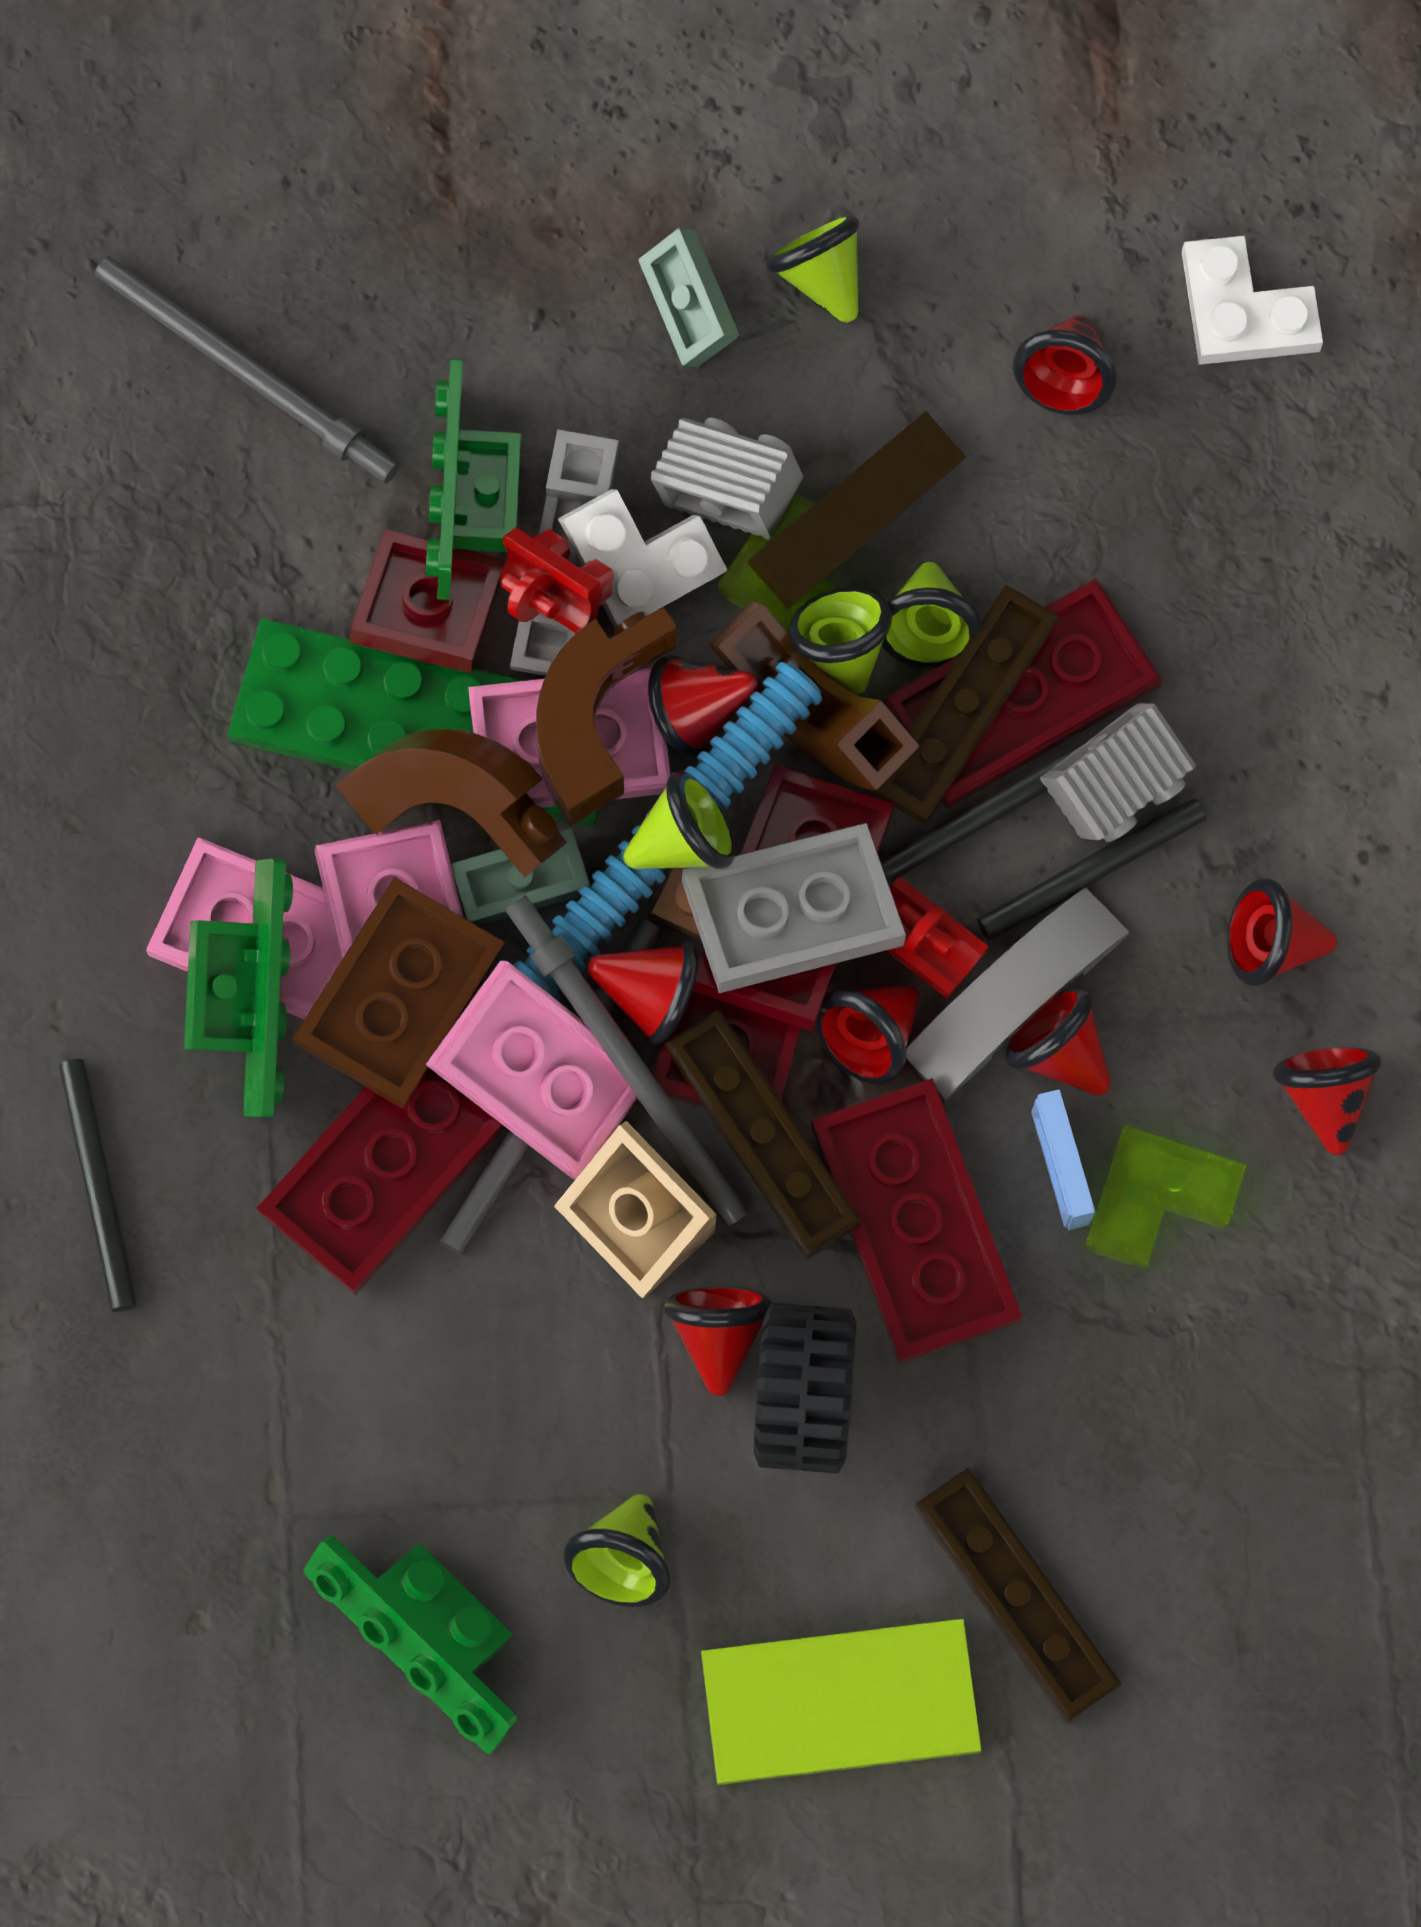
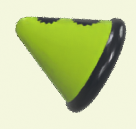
M846 216L827 223L792 241L768 258L766 267L770 272L780 275L839 321L849 323L857 318L859 312L857 230L860 223L856 217Z
M926 562L916 570L898 594L888 602L892 613V623L887 636L883 640L882 648L889 655L903 663L921 667L941 666L959 656L970 638L975 637L981 630L980 617L974 606L963 598L939 565L934 562Z
M844 587L829 590L814 596L796 611L789 624V641L796 652L810 659L839 685L854 694H861L868 686L883 640L891 628V608L883 597L865 588Z
M677 771L668 778L666 788L626 847L623 859L628 867L634 869L690 867L726 869L734 860V841L720 807L706 787L693 775Z
M645 1494L633 1495L586 1531L579 1532L571 1537L565 1546L563 1559L572 1579L585 1591L605 1602L625 1607H642L662 1599L669 1590L671 1577L669 1568L664 1561L654 1507L651 1499Z

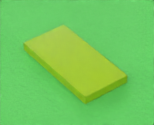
M964 1619L701 1651L717 1785L981 1752Z

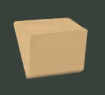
M627 1121L618 1126L554 1206L641 1298L650 1294L715 1233L716 1213Z

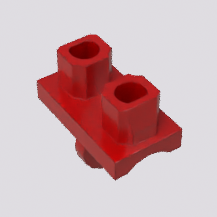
M516 527L503 536V545L507 550V558L500 573L499 583L504 590L511 593L507 606L508 612L512 617L520 622H528L541 613L549 619L553 618L574 633H577L594 619L597 620L598 607L612 596L614 573L610 567L597 559L588 561L581 567L575 566L569 562L570 547L567 545L565 538L551 529H547L532 538Z
M898 876L890 886V891L906 937L904 946L886 951L948 999L988 952L989 946L948 915L946 910L938 904H934Z

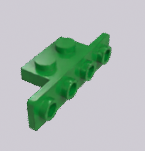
M450 358L449 380H437L435 417L447 418L446 433L434 432L432 470H444L443 486L431 485L429 523H441L440 539H428L426 577H438L437 599L450 600L452 549L507 552L506 547L503 545V536L517 527L521 433L459 429L463 359Z
M271 858L256 861L252 923L190 921L184 1049L246 1052L243 1109L245 1117L272 1118L274 1115V1105L280 1104L284 1092L283 1070L280 1066H276L277 1041L283 1040L287 1028V1009L284 1002H279L280 977L287 974L290 964L289 941L287 938H282L283 914L290 910L293 900V880L290 874H285V859Z
M329 1535L320 1542L303 1569L304 1574L313 1583L318 1594L325 1600L334 1603L359 1628L362 1636L370 1645L385 1653L406 1674L410 1684L421 1694L427 1695L453 1721L456 1729L463 1737L475 1742L486 1754H491L500 1746L518 1721V1718L475 1673L505 1647L513 1634L420 1543L377 1579L333 1535Z

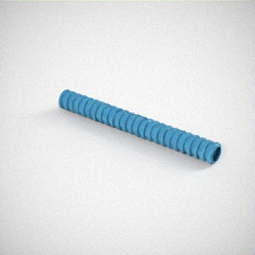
M780 662L775 667L778 675L774 679L767 677L762 682L765 688L761 694L755 691L749 698L752 703L749 708L742 706L736 712L739 719L735 723L728 721L723 726L726 734L722 738L715 736L710 741L713 747L709 753L702 751L697 756L700 762L697 767L688 766L684 771L698 779L713 796L718 806L723 809H727L730 806L729 796L733 792L740 794L745 787L742 781L746 777L753 779L758 774L755 766L759 762L766 764L771 759L768 754L771 748L776 750L781 748L784 744L781 739L784 733L791 735L795 732L797 727L794 722L798 718L805 720L810 715L807 707L811 703L818 705L823 700L817 685L801 670L790 663ZM635 826V828L631 831L633 836L636 834L640 826ZM625 840L618 846L621 853L617 858L610 855L605 860L608 868L604 872L597 870L592 875L595 881L590 888L584 885L579 890L582 896L577 903L573 900L568 902L566 908L569 912L565 917L557 915L552 921L556 926L552 933L555 937L561 933L576 954L571 960L581 973L587 968L584 961L588 956L594 957L599 955L600 951L597 946L602 941L609 943L613 939L610 931L615 926L622 928L627 923L624 915L628 911L636 913L640 908L637 903L641 896L644 898L650 897L653 893L650 888L653 882L662 883L666 878L663 873L666 868L634 869L628 867L623 859L624 851L629 844ZM531 946L526 950L528 955L534 952ZM530 956L524 963L518 960L513 965L557 1001L561 998L557 993L560 987L550 973L544 977Z

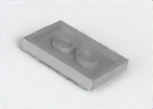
M867 823L734 856L733 863L726 869L690 867L682 871L681 881L719 993L904 946L906 934Z

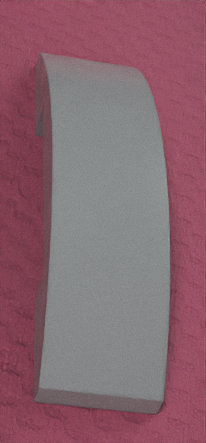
M557 429L546 484L547 496L539 534L547 529H551L565 538L567 545L570 547L569 562L577 567H581L582 565L558 518L612 489L619 440ZM541 613L528 622L519 621L510 670L546 676L550 665L559 651L576 633L553 618L549 619Z
M1085 887L1016 942L950 1003L906 1048L905 1061L924 1081L933 1078L940 1098L946 1102L991 1061L993 1053L1080 974L1084 976L1129 935V931Z

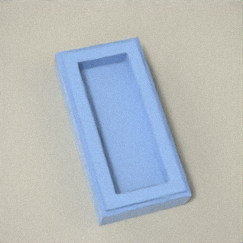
M1060 1089L1039 1094L1037 1099H1035L1031 1114L1064 1228L1067 1227L1069 1231L1088 1226L1093 1219L1095 1209Z

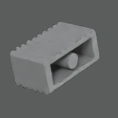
M686 418L679 419L678 428L673 431V438L668 440L667 449L662 452V459L657 460L656 469L651 472V481L663 504L668 508H675L681 513L685 511L691 516L699 515L701 519L707 518L713 523L719 522L723 526L729 525L733 529L739 528L743 532H751L755 536L761 535L767 540L772 538L804 477L792 449L784 441L767 434L760 435L758 440L741 436L731 425L716 418H707L704 424Z
M1137 703L1041 776L1040 779L1047 787L1048 793L1054 798L1055 803L1061 808L1062 813L1068 818L1069 823L1075 828L1078 836L1082 839L1100 840L1103 838L1105 842H1111L1135 826L1137 819L1134 814L1137 810L1145 807L1148 802L1152 801L1154 805H1158L1179 793L1186 785L1182 777L1187 772L1193 770L1196 764L1156 705Z

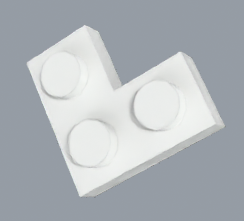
M1245 236L1184 242L1182 258L1199 365L1320 352L1323 338L1314 286L1253 292Z
M611 489L558 518L581 565L597 559L613 570L612 596L602 605L614 629L633 614L644 611L649 615L728 571L699 515H692L644 542L618 490Z

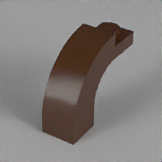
M751 602L709 644L728 668L747 671L755 675L758 681L756 692L760 694L765 689L762 682L767 677L774 679L778 675L775 667L780 662L790 663L808 676L820 689L823 700L818 705L811 703L807 707L810 715L805 720L798 718L794 722L797 727L795 732L791 735L784 733V736L818 764L849 783L877 791L919 747L918 743L881 700L860 697L848 691L824 673L810 659L796 652L789 641V634L761 602Z
M664 607L649 616L644 611L633 614L613 631L615 636L610 639L598 621L594 619L569 639L555 657L544 678L536 710L538 761L547 790L570 827L624 794V775L598 736L594 723L595 716L601 701L617 683L676 648L677 626Z
M430 729L409 734L390 743L336 785L338 790L376 835L404 815L413 806L424 803H442L456 807L473 817L485 829L524 877L528 876L567 843L557 830L552 816L545 809L537 806L527 794L543 778L519 755L502 744L476 733L455 729Z

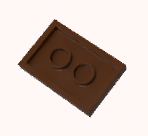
M394 877L294 1035L293 1044L404 1109L429 1069L426 1063L469 1005L503 950L505 942Z

